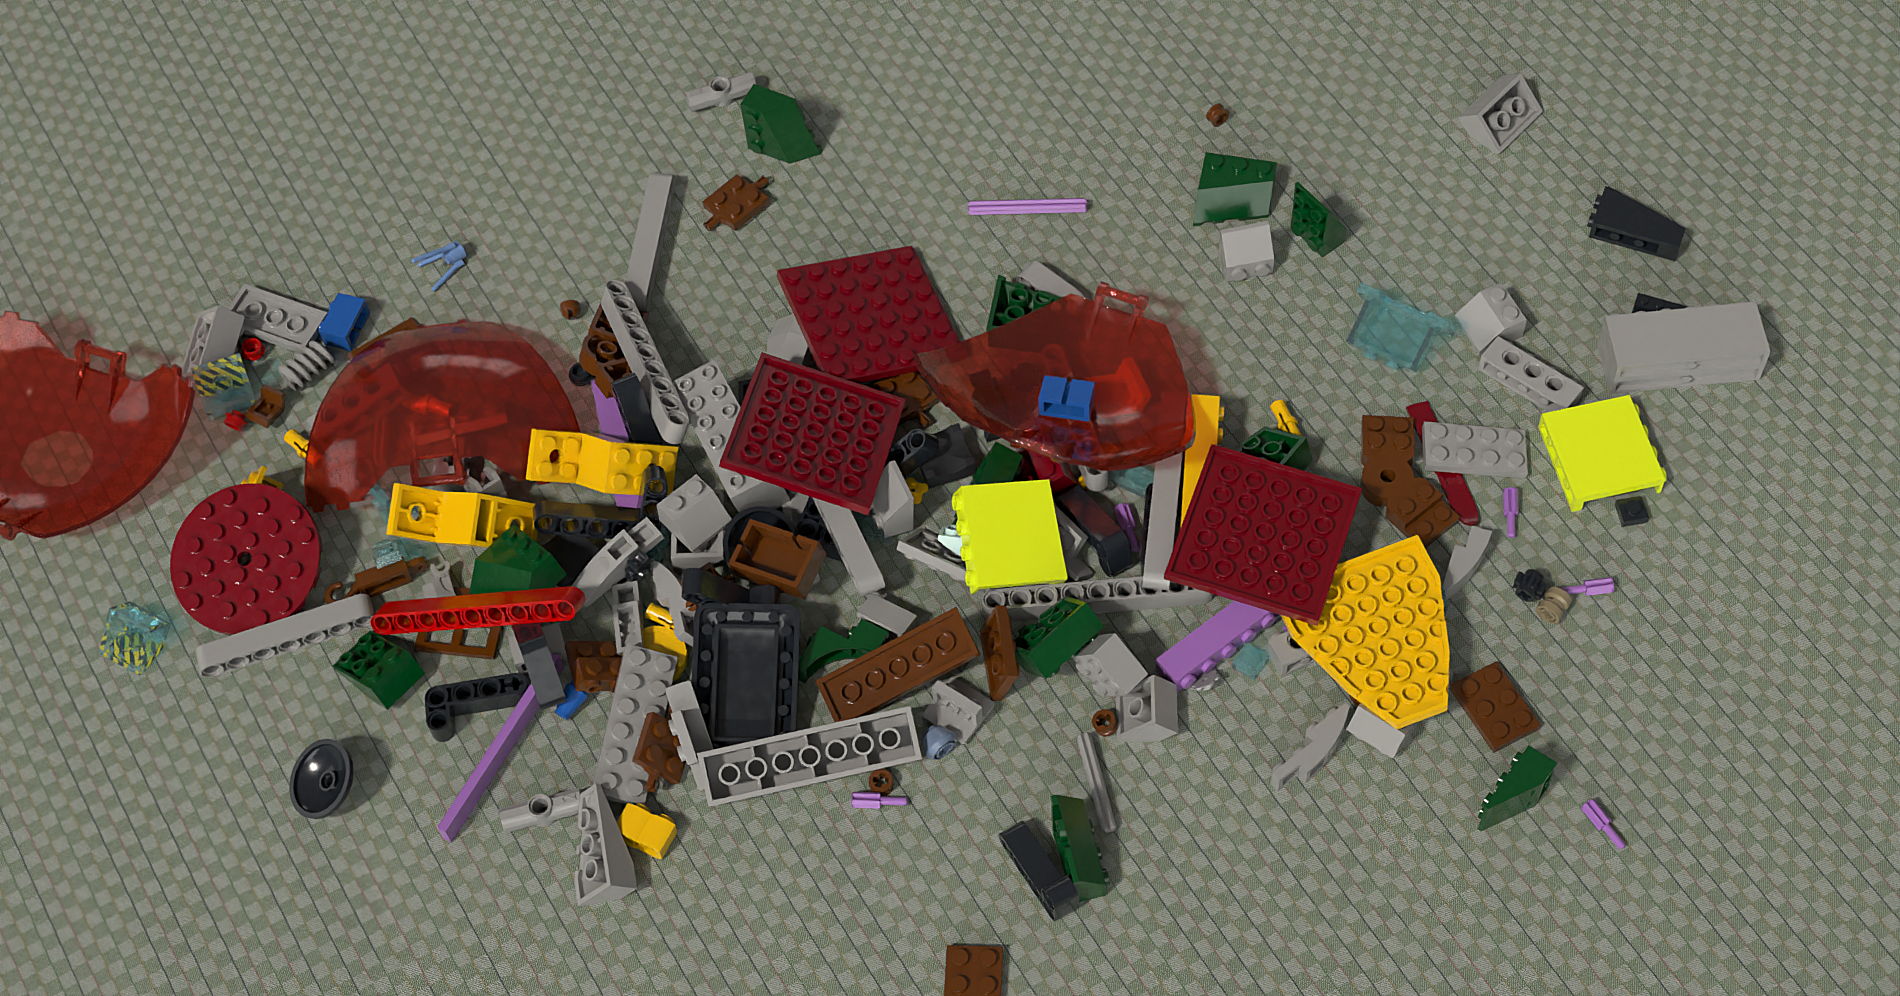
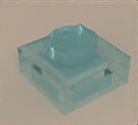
M1246 643L1232 662V668L1255 680L1268 663L1269 656Z

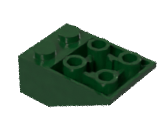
M1296 182L1290 228L1296 236H1300L1308 244L1312 251L1317 252L1323 258L1345 242L1346 227L1299 182Z
M372 631L361 636L358 642L348 652L342 654L339 660L332 666L373 702L386 710L425 674L408 651Z
M1529 745L1523 753L1518 751L1511 761L1510 765L1512 767L1509 772L1502 773L1496 783L1497 788L1494 793L1489 792L1481 804L1483 808L1477 817L1481 819L1478 830L1482 832L1535 807L1551 783L1557 762Z

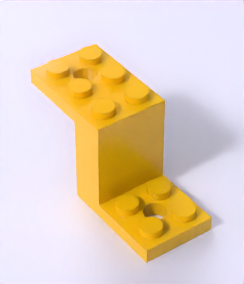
M532 428L526 479L530 481L576 483L609 494L639 495L643 471L649 464L653 463L662 467L665 471L668 496L673 492L678 447L673 445L626 442L600 433ZM556 449L559 454L558 459L551 463L549 459L550 453ZM659 480L651 481V483L659 482Z
M394 483L386 535L450 546L488 548L504 531L510 528L511 522L516 520L518 528L536 542L538 531L534 528L533 507L536 504L481 493L442 492ZM414 506L419 510V515L415 520L411 516V510Z

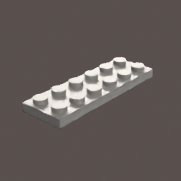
M628 643L625 645L592 786L595 783L601 785L607 800L623 804L630 803L636 805V803L645 805L647 790L644 787L649 775L632 760L647 713L655 712L662 717L665 716L668 703L665 689L672 685L678 658L676 656Z

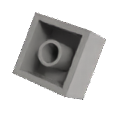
M1116 633L1098 635L1095 640L1084 644L1079 649V654L1073 658L1078 671L1087 676L1093 683V689L1104 697L1127 695L1148 675Z

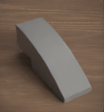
M1472 526L1466 547L1454 546L1441 590L1443 602L1455 595L1477 571L1487 551L1492 531Z

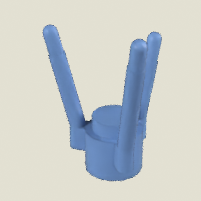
M455 241L415 257L411 262H419L417 264L418 267H422L443 258L448 265L454 264L432 287L434 292L457 268L464 265L462 259L466 257V253L461 244Z

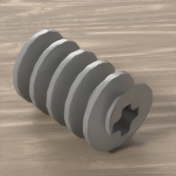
M310 341L309 348H301L302 354L295 353L293 355L294 360L287 359L285 362L286 366H278L280 376L295 392V384L302 388L304 387L303 378L312 381L310 372L317 376L319 375L318 366L325 370L327 369L326 360L335 363L330 352L320 342Z

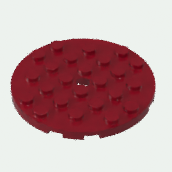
M247 483L219 490L200 502L188 514L177 532L170 557V574L175 594L182 607L193 619L215 632L230 636L296 615L307 603L305 600L312 589L316 588L320 577L323 547L319 529L309 511L297 499L278 488L264 484ZM243 553H250L252 556L251 562L246 566H242L240 563Z

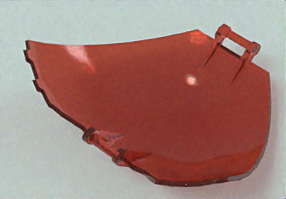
M1103 281L1097 287L1095 301L1075 294H1069L1038 310L978 336L941 349L918 353L913 356L917 363V369L935 390L938 399L962 421L1003 438L1010 443L1011 447L1016 449L1024 448L1050 457L1051 461L1057 463L1066 462L1102 471L1131 469L1177 455L1192 447L1195 441L1196 417L1193 400L1180 357L1167 325L1143 317L1144 310L1149 301L1148 296L1143 294L1140 296L1110 287L1109 283ZM1108 296L1135 305L1133 314L1103 305L1105 297ZM1045 375L1067 378V382H1072V379L1095 382V401L1089 422L1039 415V394Z
M5 310L3 316H0V522L5 524H0V535L2 538L12 541L21 532L42 539L62 535L100 520L133 499L157 476L172 456L183 436L191 415L196 392L192 377L186 376L185 378L182 375V368L177 364H173L170 367L163 363L161 368L139 381L125 375L127 354L120 350L112 351L91 344V341L81 338L75 345L74 354L76 359L66 357L39 326V322L20 319L19 312ZM91 354L110 360L109 374L89 368Z
M466 318L458 319V322L429 326L417 324V329L389 334L358 353L342 369L328 389L317 411L306 452L304 477L306 507L312 506L313 513L324 512L325 505L335 504L337 510L350 509V502L365 501V496L390 467L410 465L412 486L423 488L453 483L465 485L466 474L461 458L483 456L516 477L517 481L527 480L526 472L532 428L581 432L570 401L552 369L533 346L517 333L490 321L467 323ZM556 449L550 453L549 459L551 463L558 459L559 454ZM453 456L455 473L422 477L420 460ZM537 481L538 485L551 483L545 481Z

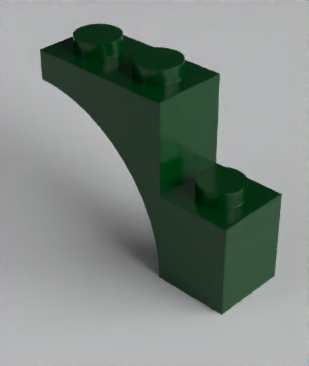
M861 619L857 626H853L850 629L847 638L821 626L816 634L813 633L810 636L807 648L803 654H800L799 681L806 683L815 672L830 663L846 659H858L890 642L889 632L864 619Z

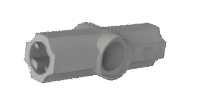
M752 72L729 79L718 76L713 78L709 85L685 92V96L691 112L711 105L726 107L734 98L746 95L756 82Z
M579 788L550 796L536 794L527 802L500 808L499 815L504 832L507 833L534 825L547 827L557 819L579 814V798L581 794ZM547 808L545 812L537 813L539 809Z

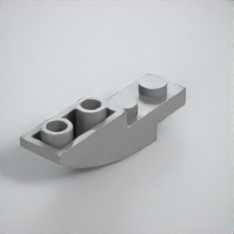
M647 517L630 531L626 532L623 529L594 556L577 577L572 586L579 588L585 594L584 606L586 608L625 577L624 569L628 567L627 560L635 558L639 549L646 554L664 539L660 531Z
M653 561L651 563L652 578L656 584L657 600L663 607L669 608V613L673 618L675 627L674 634L677 639L693 647L695 611H689L688 609L692 605L686 608L687 601L681 597L682 586L679 582L682 581V578L664 565Z
M1344 703L1339 708L1337 706L1333 707L1320 723L1314 722L1305 731L1304 745L1297 748L1292 754V758L1287 762L1281 761L1273 768L1271 785L1277 792L1298 776L1306 784L1327 763L1337 748L1345 730L1350 707L1347 703Z

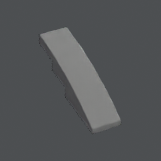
M624 577L612 586L614 600L612 611L618 655L623 654L627 643L644 648V613L641 581L629 582Z

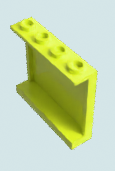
M1630 395L1541 414L1538 428L1572 512L1582 510L1585 501L1654 487L1657 493H1661L1664 482L1667 479L1666 472L1657 461L1656 448L1653 445L1651 446L1649 442L1648 429L1645 424L1642 425L1639 418V408L1636 403L1633 404Z
M1049 479L960 486L953 494L952 507L956 511L958 518L956 531L961 536L962 541L960 553L962 560L965 561L967 570L965 572V582L970 587L971 594H975L979 589L1046 583L1059 584L1064 583L1068 579Z

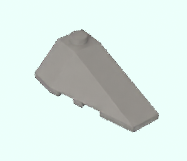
M794 314L777 319L768 337L766 354L808 367L813 355Z
M595 783L582 792L579 798L578 828L582 830L581 844L576 846V854L580 855V870L575 871L574 882L577 903L581 907L622 899L637 889L634 863L600 784Z

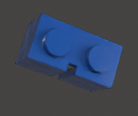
M342 293L337 294L335 300L330 303L329 312L325 320L319 325V334L324 345L352 351L360 335L359 331L352 329L362 330L370 315L365 299Z
M1045 375L1039 394V415L1089 422L1095 401V382L1072 379V382H1067V378Z

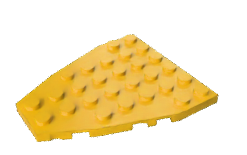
M1418 535L1338 564L1318 626L1281 615L1291 637L1349 695L1396 730L1447 711L1450 651L1441 593V580Z

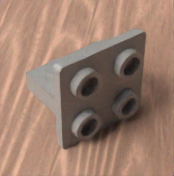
M951 677L946 684L938 680L932 687L933 701L922 713V719L936 727L943 726L956 734L957 741L966 744L994 708V702L954 677Z

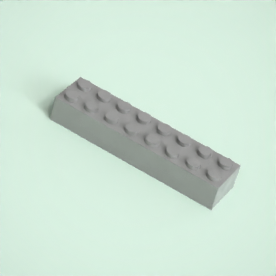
M910 706L697 753L708 807L922 759Z

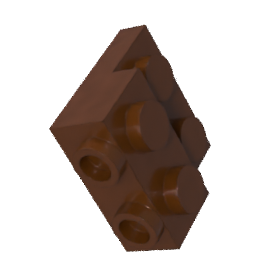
M568 641L564 647L575 690L587 691L588 693L598 691H611L614 693L622 660L620 655L617 654L616 641Z

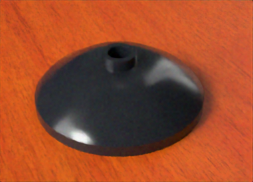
M755 506L741 511L731 519L723 534V554L727 565L738 544L743 545L748 554H751L740 540L750 519L794 533L797 538L793 523L782 512L771 507Z
M321 739L309 745L298 757L291 773L289 791L294 808L302 816L311 819L325 818L334 813L347 798L353 783L354 767L351 754L345 745L336 740Z

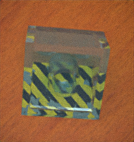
M239 353L191 368L209 422L225 417V413H231L232 410L239 412L248 410L256 402Z
M131 601L109 608L98 654L138 676L142 675L165 646L171 623Z

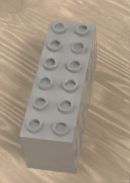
M1744 301L1725 305L1713 304L1704 307L1690 306L1683 309L1612 314L1605 316L1597 342L1609 394L1760 380L1771 352L1757 303Z
M714 359L674 380L673 385L689 416V420L738 513L755 506L778 509L791 501L782 487L719 467L721 457L741 407L716 360Z

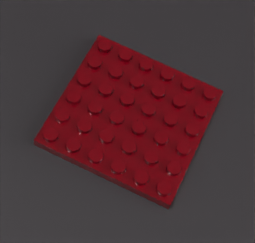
M912 245L777 271L776 277L821 372L855 383H862L965 362L967 355Z
M762 352L721 457L719 467L868 515L906 399Z
M1211 444L1167 564L1164 579L1318 626L1362 488Z

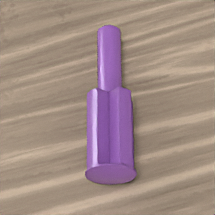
M1513 487L1503 490L1504 516L1507 517V536L1509 538L1515 537V517L1519 513V490Z
M1118 504L1114 511L1120 528L1123 532L1127 533L1132 550L1138 552L1140 547L1133 530L1136 528V524L1129 504Z
M1612 577L1584 580L1583 585L1562 587L1560 589L1568 594L1585 592L1586 596L1614 592V582Z
M852 792L851 795L852 808L880 809V805H907L906 797H881L880 792Z
M1595 799L1587 801L1581 807L1583 812L1599 831L1602 829L1605 831L1618 849H1623L1626 844L1611 827L1610 822L1612 820Z

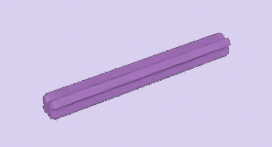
M1085 198L969 201L968 203L970 215L1086 212L1087 210Z

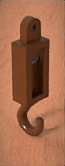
M401 556L354 574L356 580L353 586L342 599L358 595L360 592L361 594L369 595L371 598L413 582L411 575L427 569L426 559L418 557L406 562L404 557ZM342 582L333 583L326 589L324 596L327 604L339 601L333 599L332 594L336 589L343 587Z

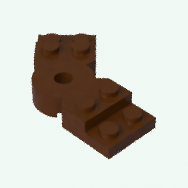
M600 303L591 322L588 335L583 340L579 362L585 371L596 376L594 383L608 399L614 397L610 383L631 374L632 371ZM638 310L646 325L649 313Z
M1362 415L1361 464L1364 466L1360 482L1362 494L1372 505L1381 507V505L1386 506L1385 518L1407 538L1418 535L1426 549L1459 522L1460 516L1442 501L1443 494L1425 478L1414 477L1411 468L1414 458L1413 418Z

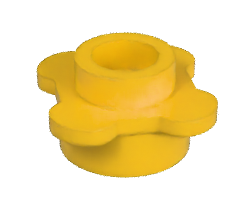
M912 477L907 478L905 482L914 498V504L921 503L924 493L928 492V485L926 483H919Z

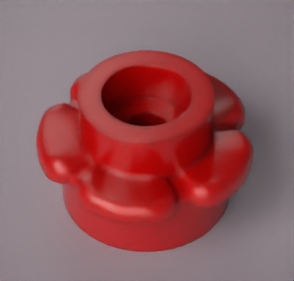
M256 338L245 340L241 347L243 351L241 353L242 357L251 361L260 359L266 351L262 342Z
M232 410L231 413H225L226 418L223 423L236 431H242L244 425H248L247 421H245L246 416L241 412Z

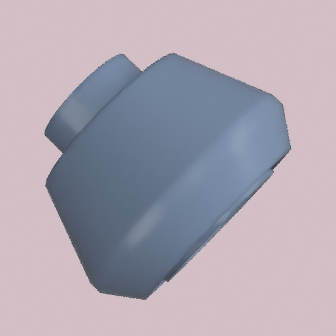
M930 726L923 733L922 745L928 759L939 760L943 758L957 743L956 734L943 726Z

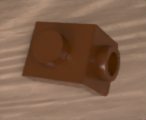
M264 384L261 387V397L246 411V418L265 428H269L284 412L285 394Z

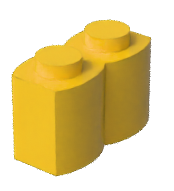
M627 803L616 822L626 845L661 860L677 834L676 825L672 818L665 814H660L659 816L651 814L650 809L640 803H636V805Z

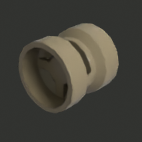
M1550 587L1545 593V600L1539 602L1535 611L1544 621L1557 624L1563 616L1562 611L1568 609L1572 599L1564 590Z

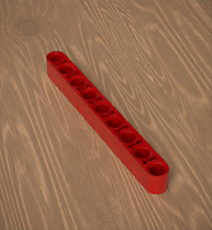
M574 586L389 601L385 602L373 615L370 624L376 633L389 635L568 621L581 609L586 598L582 590Z

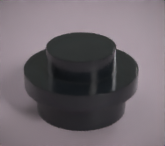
M580 362L574 364L569 371V380L575 386L589 384L594 376L585 371Z

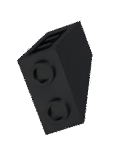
M1605 186L1603 194H1597L1593 207L1597 209L1596 214H1590L1587 227L1591 228L1589 238L1671 261L1676 260L1686 228L1611 187Z

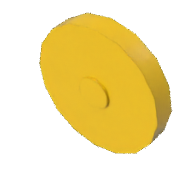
M665 626L644 628V648L678 657L672 680L674 682L681 676L687 666L688 652L685 642L678 640L674 630L665 628Z

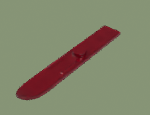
M1428 401L1406 406L1409 417L1413 418V426L1422 445V426L1424 421L1437 422ZM1435 471L1451 509L1460 516L1459 521L1468 526L1476 525L1478 510L1462 474Z

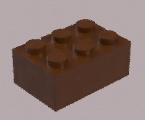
M750 519L740 540L751 554H748L743 545L738 544L728 563L737 577L760 585L776 586L783 593L805 600L827 555L818 541L800 535L796 538L794 533Z

